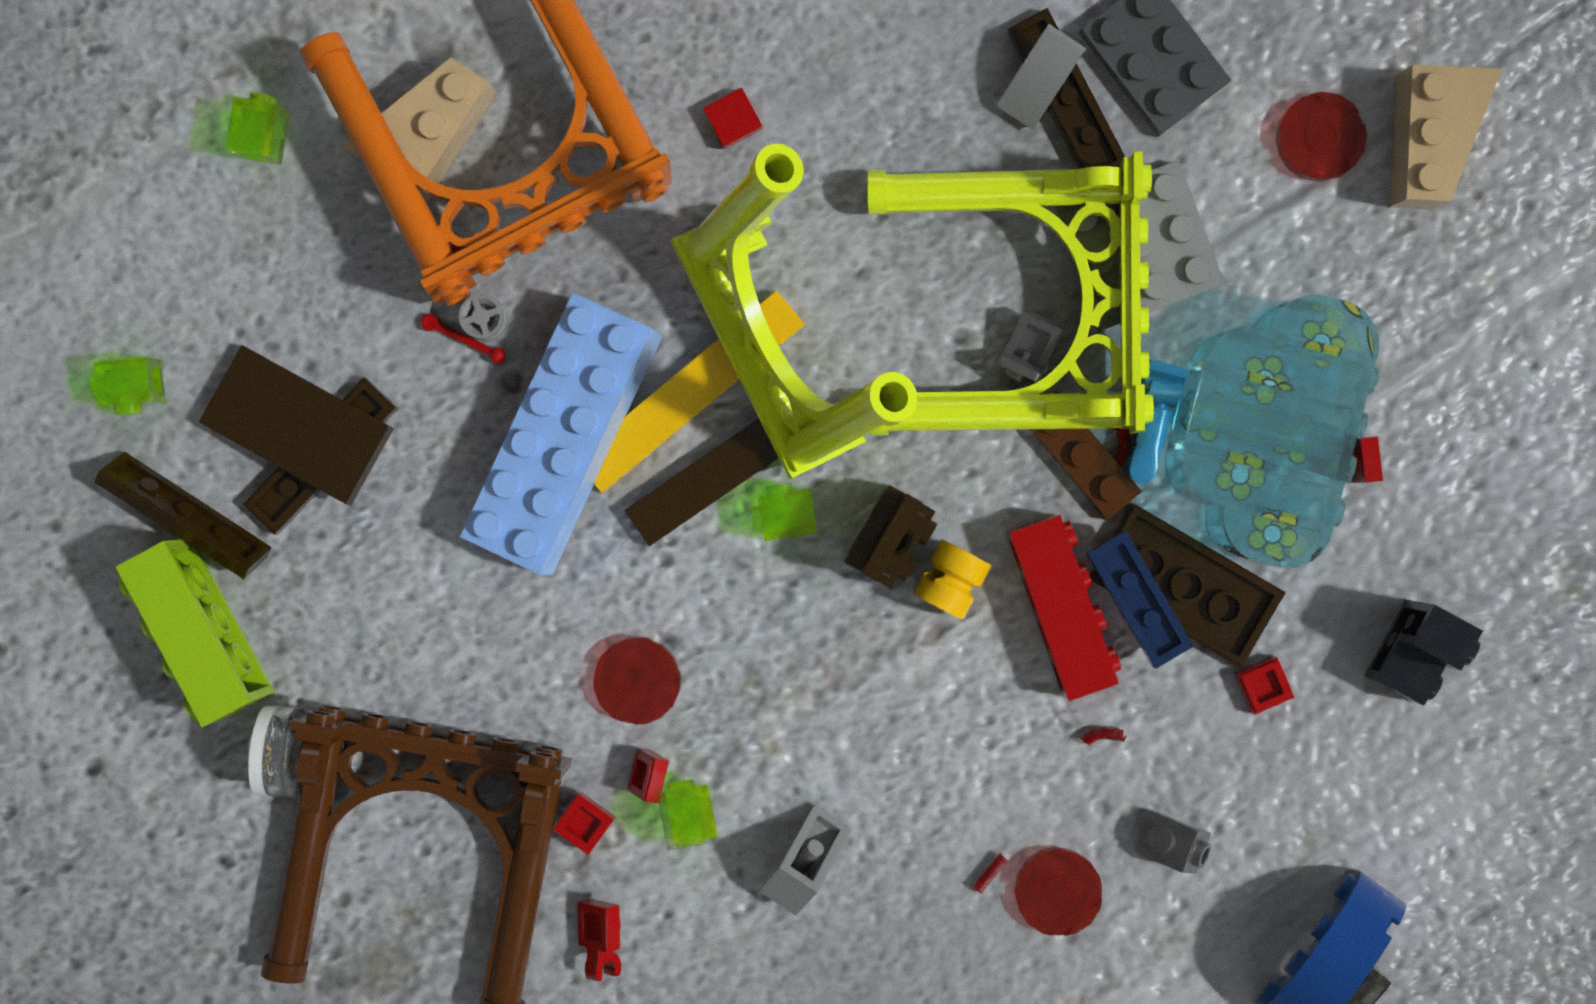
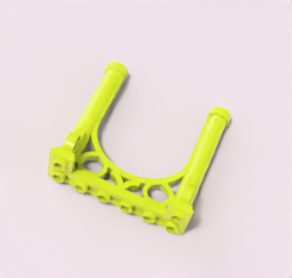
M770 144L754 157L748 173L697 228L672 238L670 242L789 479H792L865 443L864 436L881 426L895 425L909 418L916 409L918 399L915 386L909 378L901 373L887 372L876 377L866 386L836 404L828 403L815 395L803 383L783 355L760 307L751 277L748 255L768 245L761 231L772 224L769 214L800 184L804 168L801 158L792 148L784 144Z
M1135 151L1131 157H1124L1120 168L1098 166L1061 170L887 174V170H868L869 215L1013 211L1026 214L1041 221L1058 235L1070 252L1079 275L1082 297L1080 322L1072 346L1061 363L1045 378L1028 387L1011 391L917 392V406L909 418L895 425H883L870 432L871 436H889L890 431L1110 428L1129 429V433L1145 431V424L1153 422L1154 402L1153 394H1145V384H1141V379H1149L1150 363L1149 352H1141V334L1149 333V308L1141 307L1140 289H1148L1149 266L1148 262H1140V244H1148V217H1140V203L1142 199H1147L1148 192H1151L1152 168L1151 164H1143V151ZM1119 204V218L1106 205ZM1085 205L1077 211L1069 226L1052 212L1042 207ZM1092 215L1105 218L1110 226V244L1105 250L1098 253L1089 252L1084 249L1075 237L1082 221ZM1119 249V289L1106 285L1101 279L1098 269L1090 271L1088 262L1093 264L1105 262ZM1093 289L1097 295L1104 298V300H1102L1096 305L1094 311ZM1120 307V348L1114 340L1105 335L1095 334L1088 337L1090 326L1098 329L1100 319L1104 313L1110 309ZM1090 345H1102L1107 348L1111 355V374L1104 382L1092 383L1086 380L1076 363L1083 350ZM1067 372L1071 374L1076 384L1086 391V393L1041 394L1056 384ZM1120 378V393H1107V390L1113 387Z

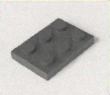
M1118 0L1085 25L1079 32L1080 36L1158 137L1232 81L1171 0Z

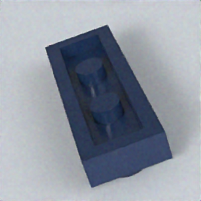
M1121 531L1085 553L1152 668L1156 669L1194 647L1127 531Z

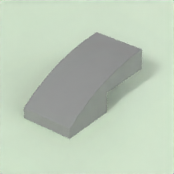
M1048 24L996 106L1033 130L1086 48Z

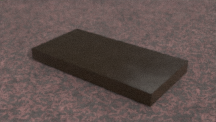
M243 345L240 346L199 420V423L349 506L353 504L394 429Z
M1131 503L1113 536L1123 530L1127 531L1189 639L1235 666L1242 668L1286 592L1145 509ZM1093 568L1090 573L1091 581L1106 589Z

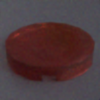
M1317 92L1302 97L1286 109L1278 122L1275 141L1280 159L1289 171L1304 180L1324 182L1340 177L1356 166L1365 151L1367 131L1365 123H1362V119L1358 115L1360 113L1354 103L1339 94Z
M628 637L614 643L600 656L594 671L593 689L599 705L612 718L630 724L645 725L660 719L673 707L681 689V671L675 656L662 643L648 637Z
M1057 846L1042 849L1026 859L1017 873L1014 894L1017 908L1030 926L1042 934L1068 936L1077 934L1089 926L1100 911L1102 883L1100 875L1086 857L1073 849Z

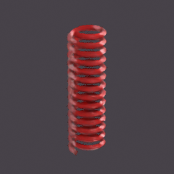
M1001 852L989 864V867L985 869V872L981 874L979 879L975 881L976 884L971 886L981 894H983L982 891H985L984 889H987L986 886L990 884L988 880L992 882L993 876L996 877V874L1000 872L999 869H1002L1004 867L1003 864L1006 865V862H1008Z

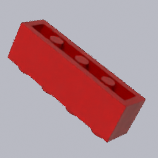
M1052 515L1006 531V536L1062 697L1067 701H1072L1118 685L1116 672L1122 670L1114 647H1106L1101 631L1107 629V624L1099 604H1091L1087 589L1093 587L1085 563L1078 564L1072 547L1077 546L1078 541L1069 520L1063 522L1061 515Z

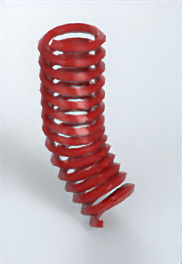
M1118 428L1116 431L1119 432L1116 434H1120L1117 435L1120 438L1117 440L1121 441H1118L1119 448L1113 458L1122 466L1125 463L1124 460H1127L1126 458L1129 455L1127 451H1130V448L1126 447H1131L1129 444L1131 438H1129V429Z
M1099 727V734L1097 728H1095L1096 735L1093 729H1091V732L1088 731L1086 735L1083 734L1084 738L1081 736L1083 742L1089 746L1101 739H1109L1110 741L1122 740V742L1126 739V736L1123 738V729H1118L1117 736L1116 728L1114 736V728H1112L1111 732V728L1108 730L1107 727L1106 729L1103 727L1102 731L1101 727Z

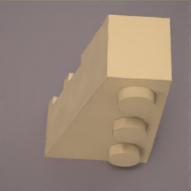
M450 57L381 114L407 161L423 176L436 183H440L497 92L489 81ZM351 139L340 146L362 162ZM420 190L425 202L427 203L431 195H428L427 193Z
M1412 64L1395 76L1390 208L1435 209L1452 201L1502 68Z

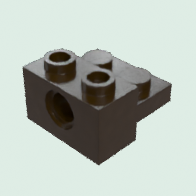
M887 485L846 555L844 562L889 588H892L895 581L903 584L915 564V561L909 558L917 543L925 546L937 526V523L931 520L936 511L911 495L903 493L891 485ZM905 535V541L903 546L900 549L896 550Z

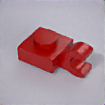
M595 899L578 901V946L587 948V959L584 968L586 978L598 982L602 981L603 966L604 974L615 977L620 976L621 960L613 952L620 949L621 921L619 905Z

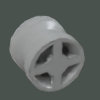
M484 294L473 295L467 298L461 305L458 314L462 329L471 337L482 341H490L500 337L508 324V315L504 306L496 299Z

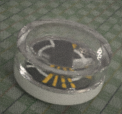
M264 706L259 712L248 746L249 783L254 795L293 798L298 792L300 783L297 782L296 771L299 755L305 741L294 739L295 731L290 730L292 720L306 714L304 709Z

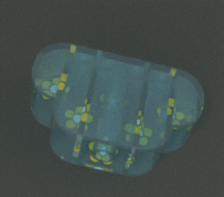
M1325 295L1302 296L1268 310L1256 321L1254 326L1237 327L1207 339L1192 354L1187 369L1190 371L1182 387L1184 391L1178 402L1166 448L1165 470L1171 485L1182 497L1191 502L1206 506L1205 525L1208 535L1215 546L1226 555L1260 565L1279 568L1301 567L1321 555L1331 539L1334 526L1338 527L1345 512V501L1341 500L1345 482L1349 483L1352 480L1356 469L1357 459L1352 456L1356 439H1360L1363 436L1368 422V414L1364 412L1367 396L1373 394L1379 379V369L1375 368L1379 352L1378 333L1371 318L1357 305Z

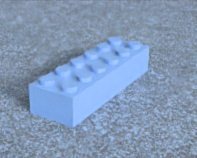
M572 292L460 535L461 538L538 575H553L592 491L602 464L662 339L660 333Z

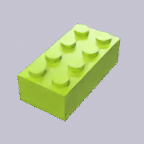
M182 539L166 540L115 566L120 575L118 579L120 590L129 601H134L142 616L139 622L144 634L150 641L156 642L163 655L161 664L166 675L172 681H177L185 696L182 701L187 714L192 720L198 721L202 728L228 718L275 693L199 550Z

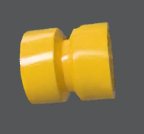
M941 539L930 559L933 565L932 571L923 572L912 594L964 620L974 601L971 593L972 588L982 586L992 565Z

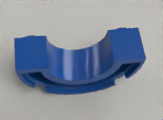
M1359 871L1356 877L1348 874L1334 892V895L1339 900L1334 905L1331 916L1325 913L1311 931L1310 935L1316 938L1305 953L1298 949L1284 968L1287 974L1282 976L1277 984L1270 980L1261 990L1255 1001L1258 1004H1346L1388 946L1392 937L1386 934L1387 929L1392 922L1397 926L1400 924L1406 910V904L1362 871Z

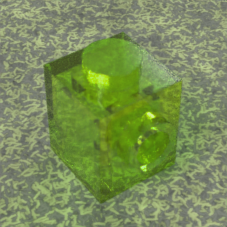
M250 93L249 99L233 97L225 150L238 158L282 165L290 113L277 104V98L273 96Z
M137 357L93 362L94 373L90 376V390L93 398L97 400L98 407L114 408L115 415H134L143 413V405L166 403L161 359Z
M792 483L766 487L767 496L758 497L759 506L751 507L754 532H763L764 541L817 533L811 489L793 492Z
M683 780L668 784L669 791L661 794L659 802L667 851L707 844L715 840L718 835L708 784L695 786L694 780Z

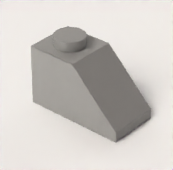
M814 804L777 858L759 892L796 916L818 892L851 828Z

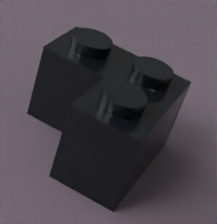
M1406 599L1364 676L1403 698L1424 706L1427 700L1433 699L1439 692L1443 683L1441 674L1445 667L1462 671L1464 665H1469L1475 659L1480 649V642L1478 640L1483 630L1435 604Z

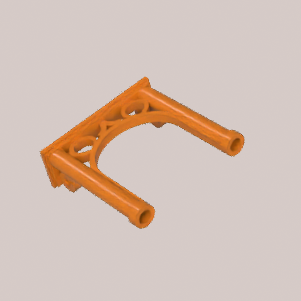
M530 0L573 80L575 108L570 127L559 147L541 166L514 182L490 189L463 190L441 185L423 176L407 161L352 60L350 50L340 33L331 32L320 35L306 43L300 50V56L308 71L315 73L418 264L420 272L424 279L420 280L423 288L437 305L445 302L447 306L466 299L471 294L469 289L477 286L473 275L480 273L481 276H486L496 272L505 265L504 259L519 251L522 255H526L538 250L546 243L544 238L559 230L562 234H567L578 229L586 223V216L600 209L602 213H607L620 207L626 202L625 196L629 195L633 204L641 199L645 203L654 201L668 191L666 186L672 184L670 160L666 153L661 155L658 149H655L575 0ZM588 101L608 138L597 133L583 132L588 111ZM592 146L602 149L607 155V162L601 170L586 177L577 176L570 171L569 161L576 147ZM617 159H620L623 166L616 169ZM560 169L562 178L567 184L578 190L547 205V194L551 187L557 183L553 175ZM420 190L437 199L448 202L441 214L440 225L437 224ZM534 190L533 198L526 195V193ZM503 202L505 210L513 207L522 208L529 212L530 215L500 230L501 219L496 206L493 204ZM464 205L481 207L489 214V223L486 229L469 238H460L452 231V222ZM450 246H453L459 249L460 251L453 254Z

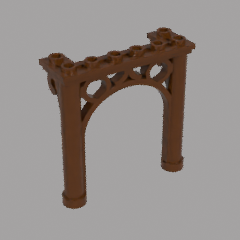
M320 705L318 711L309 710L307 714L292 720L290 730L295 731L294 739L305 741L299 755L296 779L300 783L270 950L269 954L264 955L261 976L269 981L286 984L305 981L329 847L335 830L343 818L354 807L372 797L397 791H420L451 799L470 810L487 826L498 844L503 861V886L480 1004H525L521 997L562 777L571 767L572 758L562 756L563 750L556 747L538 745L536 746V751L518 748L519 742L513 739L494 737L492 743L475 740L476 734L470 731L451 729L449 735L432 732L433 726L427 723L407 721L405 727L388 724L389 717L363 713L362 719L345 716L346 709L329 705ZM345 740L357 742L343 750ZM392 749L426 755L420 767L406 769L402 772L403 778H395L399 771V760ZM357 752L380 755L387 766L385 777L372 785H368L353 772L352 759ZM446 759L481 766L468 777L465 785L466 790L458 787L462 780L454 777L449 772ZM431 771H433V774L436 779L424 777H426ZM340 774L342 781L356 793L342 802L332 812L338 775ZM485 775L507 779L513 788L511 801L490 808L479 797L477 792L479 779ZM519 805L521 808L513 845L511 837L499 817L511 813Z

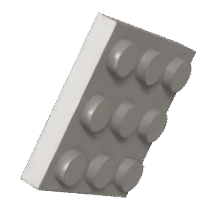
M1179 160L1153 169L1151 192H1148L1147 199H1142L1140 203V217H1148V244H1140V262H1148L1149 266L1148 289H1140L1141 307H1148L1149 313L1225 284ZM1119 204L1106 205L1119 218ZM1085 205L1055 206L1052 210L1054 215L1069 226L1077 211ZM1088 216L1080 224L1075 237L1084 249L1089 252H1102L1110 244L1109 223L1101 216ZM1119 249L1105 262L1097 264L1088 262L1090 271L1098 269L1100 277L1106 285L1119 289ZM1069 252L1070 258H1071V260H1072L1073 266H1074V268H1075L1076 274H1077L1078 279H1079V275H1078V272H1077V269H1076V265H1075V263H1074V261H1073V259H1072V256H1071V254H1070V252ZM1093 289L1094 311L1096 305L1102 300H1104V298L1097 295ZM1120 307L1110 309L1104 313L1100 319L1098 332L1120 324Z

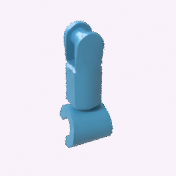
M1152 359L1149 360V379H1142L1141 384H1145V394H1153V422L1145 424V431L1135 433L1134 444L1131 447L1125 468L1126 473L1133 481L1144 484L1150 482L1157 471L1161 455L1160 450L1163 449L1173 414L1172 411L1167 410V407L1176 408L1184 391L1182 387L1190 371Z

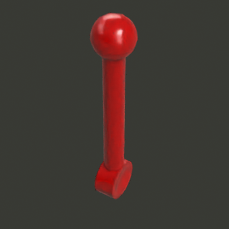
M426 314L422 317L421 326L426 331H438L488 355L492 363L500 364L505 360L506 354L501 347L491 348L440 323L439 318L433 314Z

